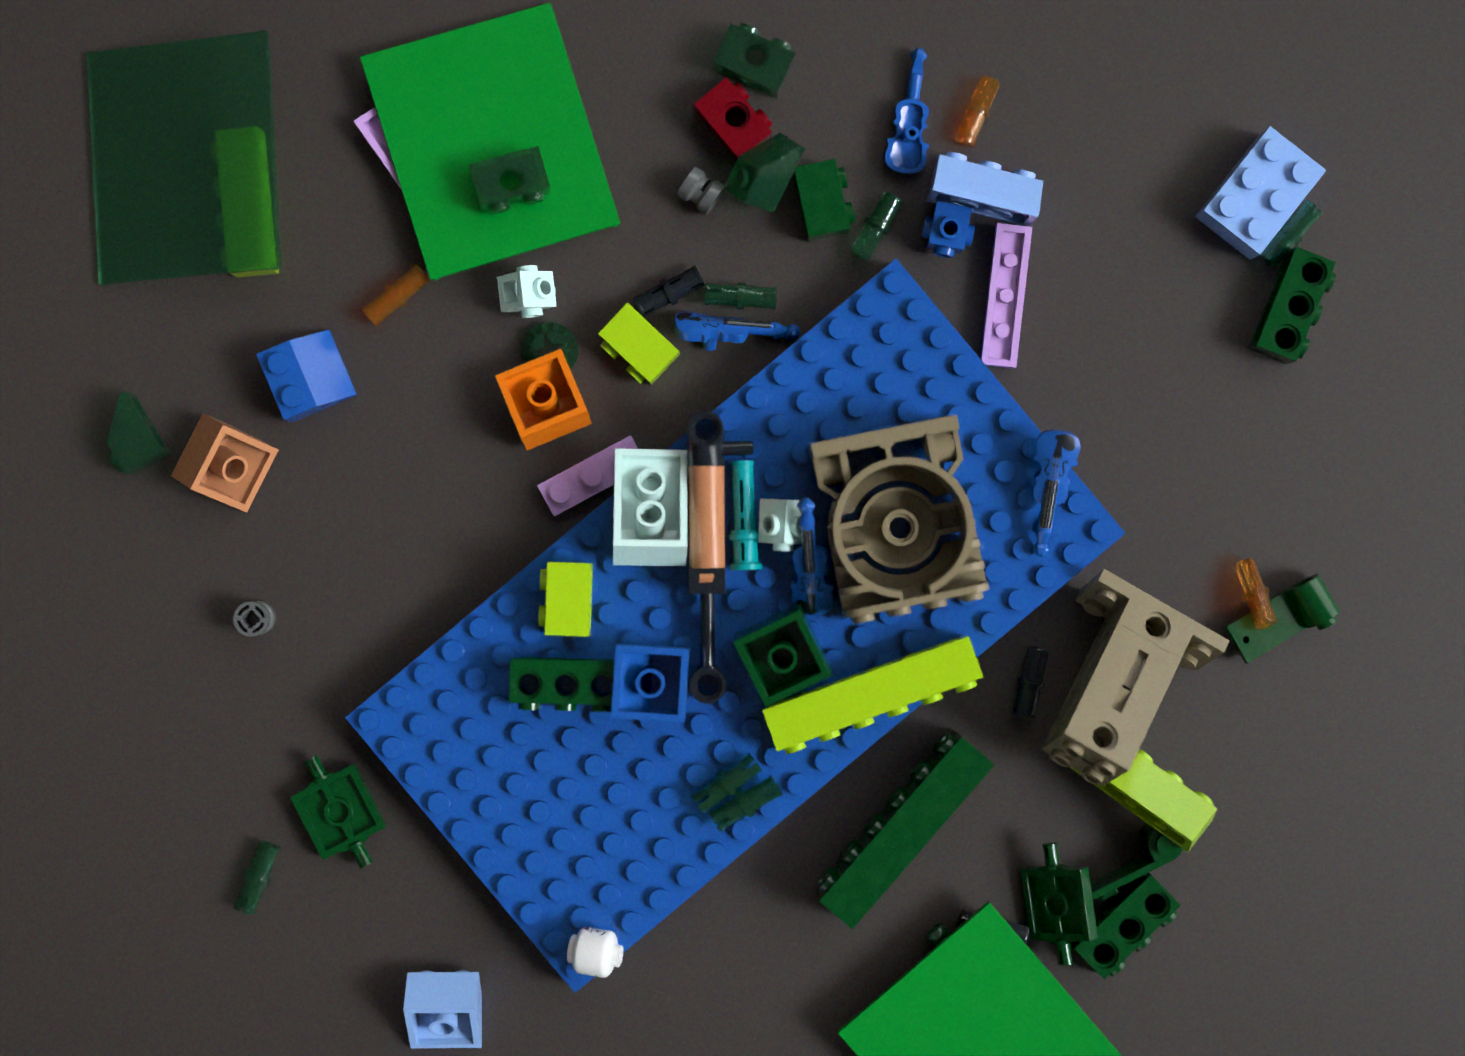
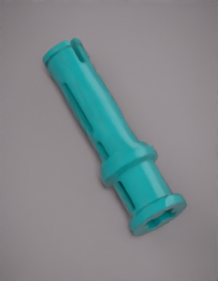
M754 461L731 462L734 530H731V534H729V540L733 541V564L730 565V571L762 570V564L758 562L759 530L755 529Z

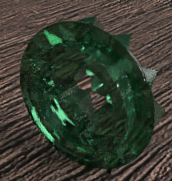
M542 322L528 331L522 342V358L525 363L544 356L540 354L535 355V353L545 347L544 342L546 340L544 336H547L553 345H565V347L559 349H562L570 370L572 369L578 357V344L575 336L568 328L557 322Z

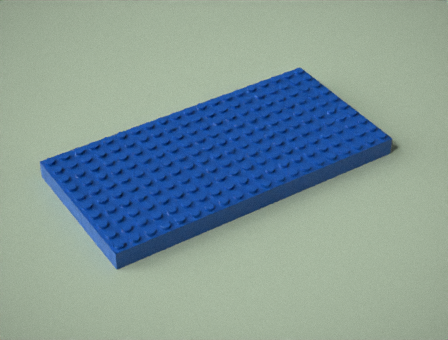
M897 258L712 411L723 422L724 441L753 442L752 455H724L725 594H715V666H719L726 680L725 693L721 699L714 703H701L694 698L690 690L691 676L697 670V666H701L700 594H689L687 432L667 449L687 450L686 566L613 565V494L345 717L574 993L595 976L578 974L574 971L572 963H568V945L573 934H578L583 927L612 931L616 934L618 945L623 946L624 953L922 704L921 700L908 704L909 711L894 717H888L887 712L873 717L875 723L864 728L854 730L853 725L839 729L840 736L824 742H820L819 737L805 741L806 748L791 754H786L784 749L776 750L762 711V707L765 705L733 640L736 633L792 607V589L790 584L791 581L797 580L798 576L793 570L794 562L792 556L794 551H773V543H758V562L762 564V570L730 571V565L733 564V541L729 540V534H731V530H734L732 461H754L755 529L759 530L760 499L801 501L803 498H810L815 504L812 514L815 519L816 544L825 547L829 553L827 560L829 569L826 577L829 581L835 582L834 592L836 600L834 606L825 614L816 616L806 615L831 665L832 676L786 698L962 635L969 636L975 655L978 657L1126 534L1073 469L1070 468L1067 474V478L1070 480V484L1067 487L1068 497L1064 503L1055 507L1051 536L1047 542L1050 552L1043 557H1039L1032 551V546L1037 543L1036 531L1041 503L1034 498L1032 491L1036 482L1035 474L1039 473L1041 465L1033 459V455L1036 454L1037 437L1042 432ZM957 415L960 428L958 434L963 460L952 476L957 479L970 501L975 519L977 538L980 539L981 546L979 548L981 558L985 564L984 573L986 582L989 584V590L982 591L984 597L982 599L962 602L958 601L957 597L946 599L947 606L926 609L922 608V604L910 606L911 613L890 617L886 611L874 613L875 620L853 624L851 618H844L842 615V607L829 548L827 522L833 499L817 489L808 446L811 443ZM708 420L698 423L695 430L698 438L702 440L712 439L717 431L715 424ZM920 438L893 444L891 447L892 458L912 457L925 460ZM872 448L847 453L851 477L867 466L881 461L880 452ZM951 462L942 463L939 466L946 471ZM886 482L871 489L860 500L854 513L841 515V523L858 520L861 510L867 501L878 492L888 488L906 487L916 490L926 496L933 505L951 502L952 499L949 494L933 497L924 488L910 482ZM842 484L827 487L839 494ZM901 517L894 518L890 523L889 530L894 537L902 538L908 532V523ZM959 532L939 536L933 552L924 561L909 568L896 569L883 566L875 562L865 551L846 555L850 561L864 559L869 565L884 573L894 575L909 574L929 564L937 555L942 543L958 540ZM795 544L794 550H795V548H796L797 546H799V545H801V544ZM547 562L593 563L591 635L589 637L545 635V627H539V606L546 605V591H540L541 569H547ZM616 644L690 647L685 723L611 718V712L591 711V705L576 704L575 711L554 710V704H540L539 710L518 709V703H509L510 659L513 657L615 659ZM524 674L521 677L520 686L526 693H535L539 689V681L532 674ZM709 674L703 675L697 682L699 690L705 694L715 692L719 685L716 677ZM560 675L557 678L556 686L561 693L571 694L575 691L576 683L571 676ZM597 676L593 679L592 687L597 694L607 695L612 691V682L606 676Z

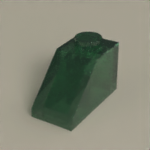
M776 134L739 156L724 189L743 203L774 212L805 148L786 134Z
M128 391L119 394L107 445L112 451L109 454V458L119 472L124 471L127 475H136L170 455L171 452L137 395Z

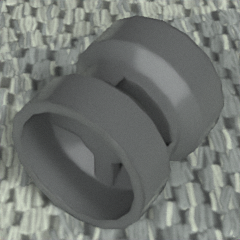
M696 166L681 185L677 196L685 202L691 201L696 204L697 210L706 216L715 206L726 186L717 180H709L705 172Z
M261 600L245 602L239 605L233 616L236 630L248 637L268 633L274 627L276 621L275 611L272 606Z

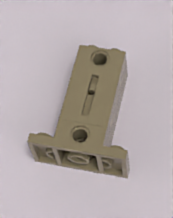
M1103 569L1080 589L1075 601L1083 605L1086 612L1094 616H1102L1105 619L1041 750L1050 754L1049 757L1053 762L1065 767L1071 766L1081 772V776L1086 781L1096 785H1105L1130 770L1178 665L1197 671L1222 655L1229 644L1228 639Z

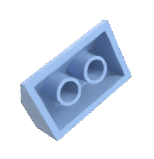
M946 152V156L941 154L938 156L926 198L927 202L936 203L941 201L971 207V213L1020 226L1029 227L1038 218L1043 181L1035 179L1036 174L1021 169H1016L1014 173L1003 171L1000 164L983 160L980 164L966 161L967 156L956 152Z

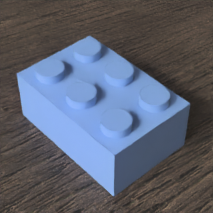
M1270 126L1258 135L1195 217L1251 260L1263 252L1326 172V169Z

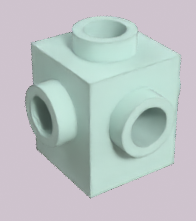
M537 265L517 267L514 273L497 277L501 312H521L522 318L543 316L542 310L556 307L552 271H538Z
M760 499L758 543H773V551H794L795 544H801L799 523L801 512L797 508V503L800 500Z

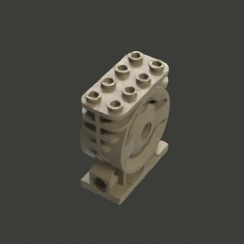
M957 415L811 443L808 446L817 489L833 499L827 522L829 548L842 607V615L844 618H851L853 624L875 620L874 613L886 611L890 617L911 613L910 606L922 604V608L926 609L947 606L946 599L957 597L958 601L962 602L974 601L984 598L982 591L989 590V584L986 582L984 573L985 564L981 558L979 548L981 546L980 539L977 538L975 519L970 501L957 479L952 476L963 460L958 434L960 428ZM921 439L925 460L912 457L892 458L891 447L893 444ZM872 448L880 452L881 461L867 466L851 477L847 453ZM951 462L946 471L939 466V464ZM886 482H910L924 488L933 497L949 494L952 499L951 502L933 505L926 496L916 490L906 487L888 488L878 492L867 501L861 510L858 520L841 523V515L854 513L860 500L871 489ZM842 484L839 494L827 487ZM897 517L905 519L908 523V532L902 538L894 537L889 530L891 521ZM959 532L958 540L942 543L937 555L929 564L909 574L894 575L884 573L869 565L864 559L850 561L846 555L865 551L875 562L883 566L896 569L909 568L921 563L933 552L939 536Z

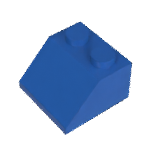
M330 330L288 340L256 354L285 421L295 422L357 396Z
M616 644L611 718L685 723L690 647Z

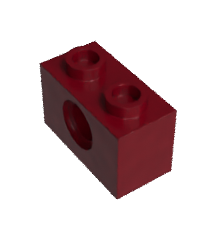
M726 77L694 103V112L740 165L772 138L770 127L773 124L760 108L755 112L747 102L750 96L738 81L732 84ZM738 111L745 116L746 120L743 125L732 127L726 122L725 118L729 113Z

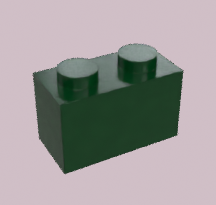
M836 159L794 167L792 174L807 241L810 242L849 233L851 229L850 223L855 222V215L851 201L845 202L842 189L848 188L844 167L837 168Z

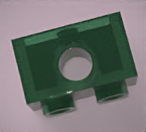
M731 23L714 58L713 69L774 98H778L795 61L796 52L791 51L792 46L781 39L772 38L770 41L759 36L760 32L748 24L740 23L737 26ZM757 50L762 52L766 59L760 65H752L746 60V55L751 51Z
M538 146L469 164V173L481 212L489 211L490 215L500 214L510 210L511 204L522 201L525 206L537 204L545 200L544 195L550 194V184ZM507 175H513L520 180L521 184L516 190L508 191L500 184L502 178Z

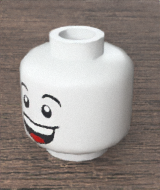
M583 927L578 934L571 936L567 960L568 963H572L576 973L606 978L611 974L614 967H620L623 958V946L618 945L614 932Z

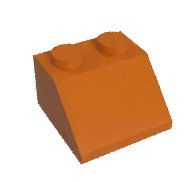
M562 349L495 375L526 451L592 424Z

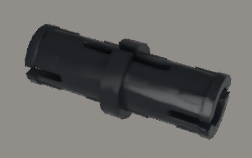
M694 265L668 280L666 278L660 280L659 285L632 299L641 316L645 318L670 303L672 306L679 303L678 299L705 286V283Z

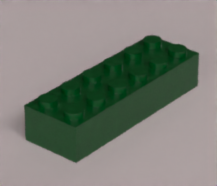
M955 730L950 735L945 732L932 747L936 752L927 762L922 759L916 764L909 774L912 777L911 781L904 789L898 786L886 800L889 806L881 815L875 813L863 827L866 832L858 842L851 840L839 855L842 857L840 863L834 869L829 866L816 881L819 884L816 889L819 902L852 930L995 766Z

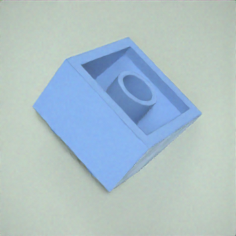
M429 970L407 972L403 1011L410 1047L481 1048L482 991L479 972H469L466 970L456 972H433Z

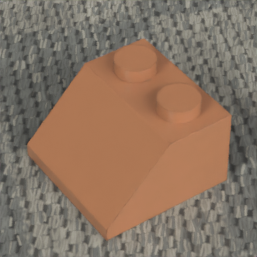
M202 413L171 477L191 490L247 513L279 450L230 424Z

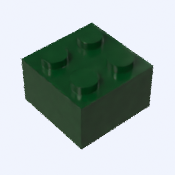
M800 603L734 635L733 643L765 707L832 676L831 665Z

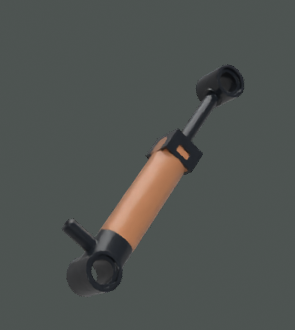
M703 411L694 415L688 424L689 594H700L701 666H697V670L691 676L690 690L696 700L709 704L721 699L726 689L725 676L719 669V666H715V594H725L724 455H752L753 442L724 441L722 420L713 412ZM708 420L715 424L717 431L712 439L702 440L696 435V426L701 421ZM709 674L716 677L719 685L715 692L705 694L699 690L697 682L703 675Z

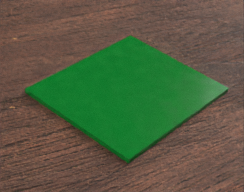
M551 2L360 56L430 281H437L449 275L610 227L615 228L621 224Z
M989 901L983 904L980 909L837 1031L857 1056H1122Z

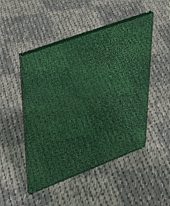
M260 30L257 32L88 52L87 70L99 284L108 286L109 284L281 269L282 256L270 32Z

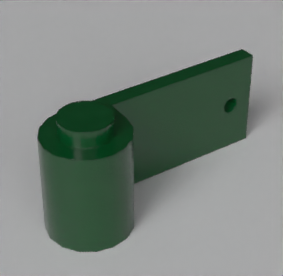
M1317 573L1297 582L1226 625L1225 629L1245 664H1248L1305 628L1316 626L1318 630H1323L1338 621L1336 615L1341 610L1322 577Z
M1146 824L1140 834L1141 845L1146 856L1091 882L1092 899L1099 898L1100 901L1116 895L1120 892L1119 887L1175 860L1180 856L1183 849L1152 826Z

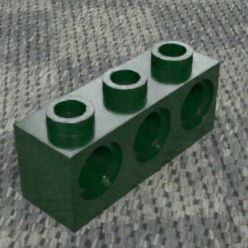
M1297 246L1288 250L1248 349L1285 364L1296 362L1298 358L1302 359L1310 343V339L1306 338L1310 326L1317 324L1323 311V306L1319 305L1324 292L1328 293L1335 282L1336 274L1333 273L1336 262ZM1304 265L1314 270L1315 279L1313 283H1308L1303 279L1301 271ZM1291 298H1295L1301 303L1302 312L1299 316H1295L1289 311L1288 303ZM1278 331H1283L1289 338V344L1286 349L1278 347L1275 342V335Z
M513 657L510 659L509 703H518V709L539 710L540 704H554V710L575 711L576 704L591 705V711L611 712L615 659ZM524 674H532L537 677L539 681L537 692L526 693L522 690L520 680ZM560 675H569L575 680L576 688L573 693L563 694L557 689L556 681ZM595 677H608L612 682V691L607 695L597 694L592 687Z
M1147 873L1133 880L1095 916L1097 939L1092 941H1074L1070 944L1103 979H1106L1109 975L1113 977L1125 967L1127 963L1125 959L1133 951L1139 952L1151 942L1152 937L1150 935L1159 926L1166 927L1176 918L1178 914L1176 910L1181 905L1152 874ZM1151 894H1159L1160 903L1158 907L1153 910H1146V898ZM1128 918L1134 919L1135 927L1133 931L1126 935L1120 934L1119 926L1121 922ZM1101 943L1109 944L1110 950L1106 957L1102 959L1094 958L1093 952L1097 945Z

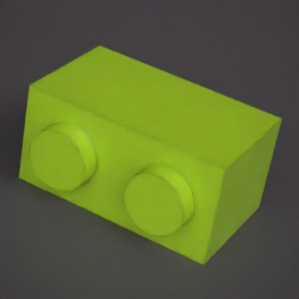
M629 303L598 333L604 340L600 346L614 360L620 355L629 364L625 370L640 384L646 380L652 385L680 355V352Z
M547 562V569H541L540 591H546V605L539 606L538 622L539 627H545V635L585 637L591 635L593 563Z

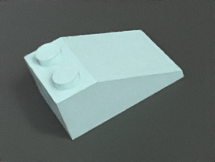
M615 449L613 565L686 566L687 450Z

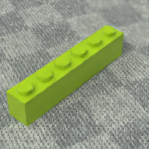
M962 635L775 702L767 707L764 706L762 711L776 750L784 749L786 754H791L806 748L805 741L819 737L820 742H824L840 736L839 729L853 725L854 730L875 723L873 717L887 712L888 717H894L909 711L908 704L921 700L922 705L941 700L943 698L942 692L955 688L956 692L960 693L977 686L975 680L983 678V674L969 636Z

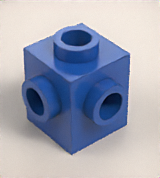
M937 201L933 207L932 217L925 216L921 237L927 238L925 248L934 249L933 255L954 258V253L961 254L965 246L970 247L975 229L974 225H969L972 208ZM943 228L950 229L952 235L946 234Z

